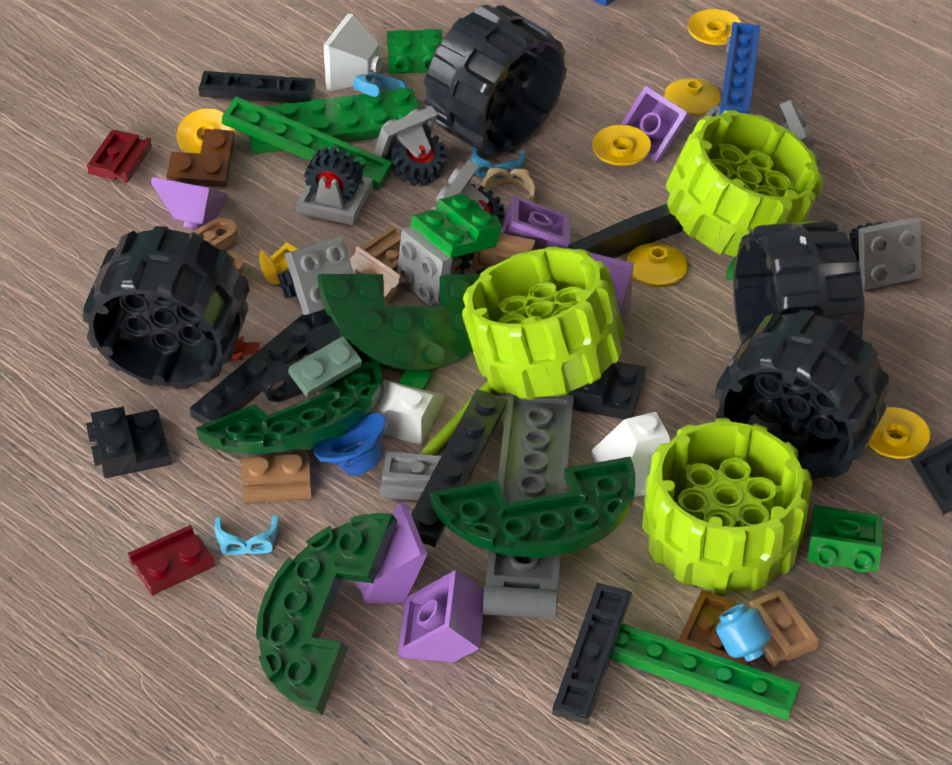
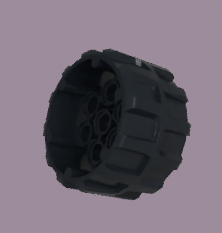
M489 5L478 6L472 13L464 18L460 17L453 24L451 30L442 42L438 43L433 52L434 57L424 79V85L426 86L424 105L425 108L429 106L434 108L438 114L435 121L438 126L486 155L499 156L501 152L507 151L513 153L519 150L521 145L527 142L533 135H537L543 128L542 125L552 110L555 109L560 99L558 97L563 82L566 79L565 49L562 43L553 37L551 32L504 5H498L495 8Z
M829 220L761 225L753 227L749 230V234L741 238L733 269V301L741 343L749 331L758 329L766 316L777 312L782 316L796 314L801 309L814 311L815 315L834 321L840 319L851 326L850 329L862 338L865 299L860 265L852 248L850 238L847 233L841 232L838 229L836 223Z
M155 226L153 230L139 233L133 230L121 236L116 248H111L107 251L88 295L82 313L83 321L89 323L87 339L92 348H97L109 361V366L116 371L121 370L139 379L143 384L188 389L190 385L201 381L210 382L219 376L223 364H226L232 358L249 310L248 303L246 302L250 290L247 278L239 273L234 265V258L226 250L218 249L204 240V236L195 232L185 233L170 230L168 226Z
M801 309L799 313L783 316L777 312L766 316L757 330L753 329L747 333L717 382L715 397L720 400V408L716 413V418H728L731 422L752 426L756 423L767 427V432L784 443L789 441L798 451L797 459L801 468L808 469L812 483L815 479L826 476L837 478L848 471L853 460L862 456L886 411L884 399L890 389L889 375L882 370L877 358L879 353L872 343L865 342L850 329L851 326L842 320L834 321L815 315L814 311Z

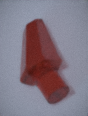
M244 336L239 337L230 361L243 360L244 354L254 355L260 350V342H245Z

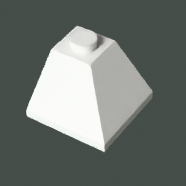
M348 13L324 44L326 90L336 91L352 87L355 76L359 74L367 75L373 72L378 73L381 69L382 57L380 56L379 43L353 14Z
M384 379L383 395L377 406L369 414L381 413L387 419L388 424L383 435L422 445L445 401V396Z
M652 412L623 420L592 449V456L595 462L631 457L635 469L634 497L645 495L646 480L651 472L653 453L660 444L669 443L670 438L658 414Z

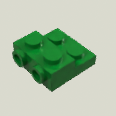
M442 30L387 31L389 74L428 73L434 57L433 52L438 43H441L443 40Z
M455 194L451 197L439 199L436 210L413 215L410 224L412 228L449 258L496 247L502 228L499 219L495 215H490L488 212L483 211L476 200H471L463 194Z
M814 505L807 561L815 562L823 567L833 565L849 567L860 573L867 571L878 572L882 552L883 515Z

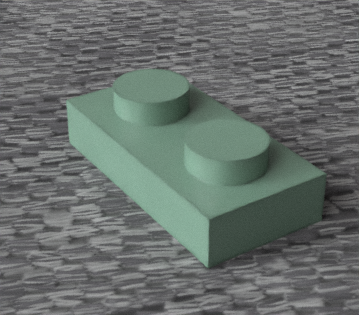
M344 336L291 365L288 373L304 395L309 397L361 367L362 360Z

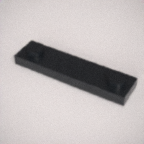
M204 71L198 90L199 97L227 99L239 97L243 100L298 103L313 100L316 82L312 78Z
M597 582L552 708L553 715L586 725L589 724L632 599L631 591Z

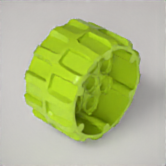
M725 110L717 116L707 115L698 121L693 133L689 135L667 180L666 188L670 193L667 206L670 213L676 216L683 226L682 230L690 238L697 239L705 246L711 248L710 251L719 255L726 254L736 257L741 238L749 234V230L753 227L805 222L807 220L810 210L823 187V174L818 172L817 156L813 150H809L797 137L796 133L789 128L785 129L770 121L768 117L759 114L739 113L736 110Z
M551 246L545 249L511 255L510 258L481 272L478 280L468 287L464 294L465 308L463 309L462 317L479 372L484 377H487L490 387L498 393H510L518 396L519 399L526 400L554 395L555 397L563 396L572 390L588 383L592 384L600 379L601 374L612 363H617L622 354L620 342L624 341L625 330L609 269L602 261H595L586 250L580 248L577 250L558 248V246Z
M728 418L714 419V422L697 426L688 424L678 429L676 437L669 443L660 444L652 455L651 472L646 480L642 528L649 535L648 551L654 561L664 564L675 574L674 579L683 585L693 584L712 590L713 594L726 595L729 591L751 589L754 592L765 588L767 581L774 578L778 573L785 575L795 565L798 547L804 539L812 487L811 475L808 469H802L797 459V449L789 441L784 443L767 432V427L756 423L752 426L731 422Z

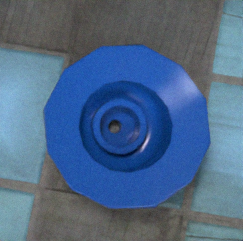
M381 413L368 414L360 422L349 428L346 434L318 442L314 448V455L322 462L336 464L349 476L366 473L382 460L383 449L381 440L382 435L386 431L388 421Z

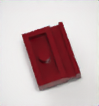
M112 129L87 164L88 174L112 180L122 178L123 182L128 183L152 148L151 138L146 137L143 140L139 139V135Z
M191 525L128 553L129 563L135 567L136 573L152 596L215 567L214 557L199 536L195 535Z

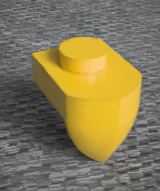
M286 242L271 257L264 251H260V267L269 284H280L277 274L289 270L285 254L298 250V248Z

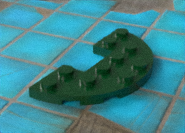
M383 274L318 275L322 303L327 315L331 316L341 332L339 335L341 337L344 336L355 351L363 353L376 361L378 365L399 371H428L451 364L472 351L462 317L463 309L465 308L463 298L467 288L472 286L481 275L444 274L439 276L441 306H385Z
M370 358L363 360L361 367L319 390L318 393L320 395L270 415L265 413L258 405L253 404L196 427L198 439L212 447V449L240 454H265L296 448L311 449L320 441L346 434L349 428L364 419L377 406L384 391L380 366Z
M624 457L564 468V480L570 492L507 503L498 480L432 491L430 492V503L439 519L452 532L478 547L505 555L544 558L577 552L600 541L613 532L625 519L632 506L635 494V469L631 457Z
M372 513L354 516L350 518L349 523L334 529L328 526L305 541L308 546L293 560L289 557L284 562L264 595L256 627V638L259 640L261 653L259 660L267 678L284 697L308 712L323 715L348 650L342 642L320 639L342 580L374 583L398 521L391 513Z

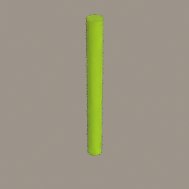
M488 380L479 389L490 394L495 392L490 387ZM471 398L419 454L436 455L451 439Z

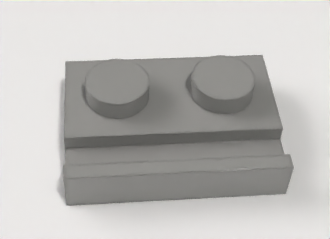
M386 451L380 484V497L419 500L441 456Z

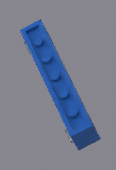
M732 23L731 37L727 38L725 51L728 57L720 109L717 108L716 116L722 114L725 110H736L739 113L745 114L750 113L760 25Z

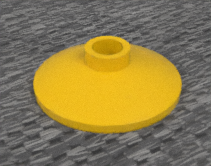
M708 9L699 11L691 16L688 21V31L692 37L700 42L711 45H724L730 43L732 23L742 22L730 12Z
M698 78L676 80L667 86L664 95L665 98L688 112L689 116L705 115L714 105L719 106L721 102L719 89L712 83Z
M210 108L199 109L182 119L177 128L176 138L183 152L200 154L205 129L234 131V134L235 129L222 124L223 112Z
M612 125L596 133L592 141V148L595 155L602 161L612 165L628 166L639 163L648 156L651 142L646 133L636 127Z
M643 244L633 249L627 257V262L634 263L633 279L647 286L666 287L674 285L685 277L688 270V262L685 255L677 248L668 244Z
M887 407L868 445L874 451L886 457L895 459L911 458L919 455L927 448L930 440V430L926 422L917 414L903 408Z

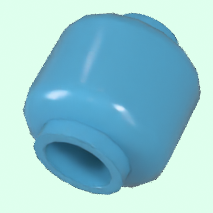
M740 604L719 616L721 622L717 625L716 632L730 657H744L746 661H751L766 652L764 646L770 641L771 632L757 608H747L746 604Z

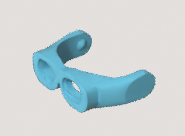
M273 515L270 529L252 537L248 541L224 532L222 530L223 523L221 517H215V534L221 553L225 555L270 553L278 535V515ZM256 543H263L262 545H259V546H255V547L252 546L253 544H256ZM230 544H238L241 547H235Z

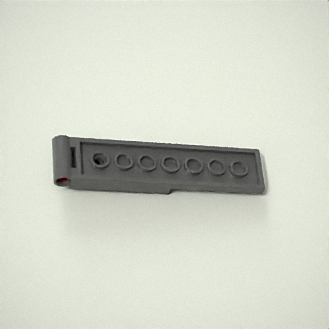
M508 393L498 482L507 503L566 492L567 484L564 480V468H567L569 463L574 396L563 395L555 397L554 395L526 400L519 399L518 396ZM489 551L483 615L556 619L561 555L534 558Z

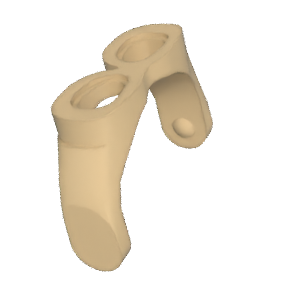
M491 168L487 171V175L481 183V186L485 187V192L495 185L511 182L528 190V198L531 202H534L535 185L528 170L514 169L509 174L502 168Z

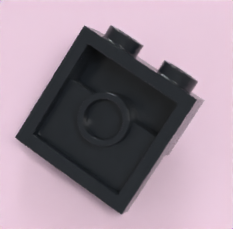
M617 361V363H612L601 374L600 379L592 384L588 383L572 390L566 395L574 396L573 410L620 419L632 418L635 415L645 379L646 367Z
M124 406L91 413L92 422H87L86 428L89 442L96 441L97 446L91 447L95 466L102 465L104 478L171 465L170 454L158 409L126 415Z
M952 438L910 459L914 470L943 515L952 511Z

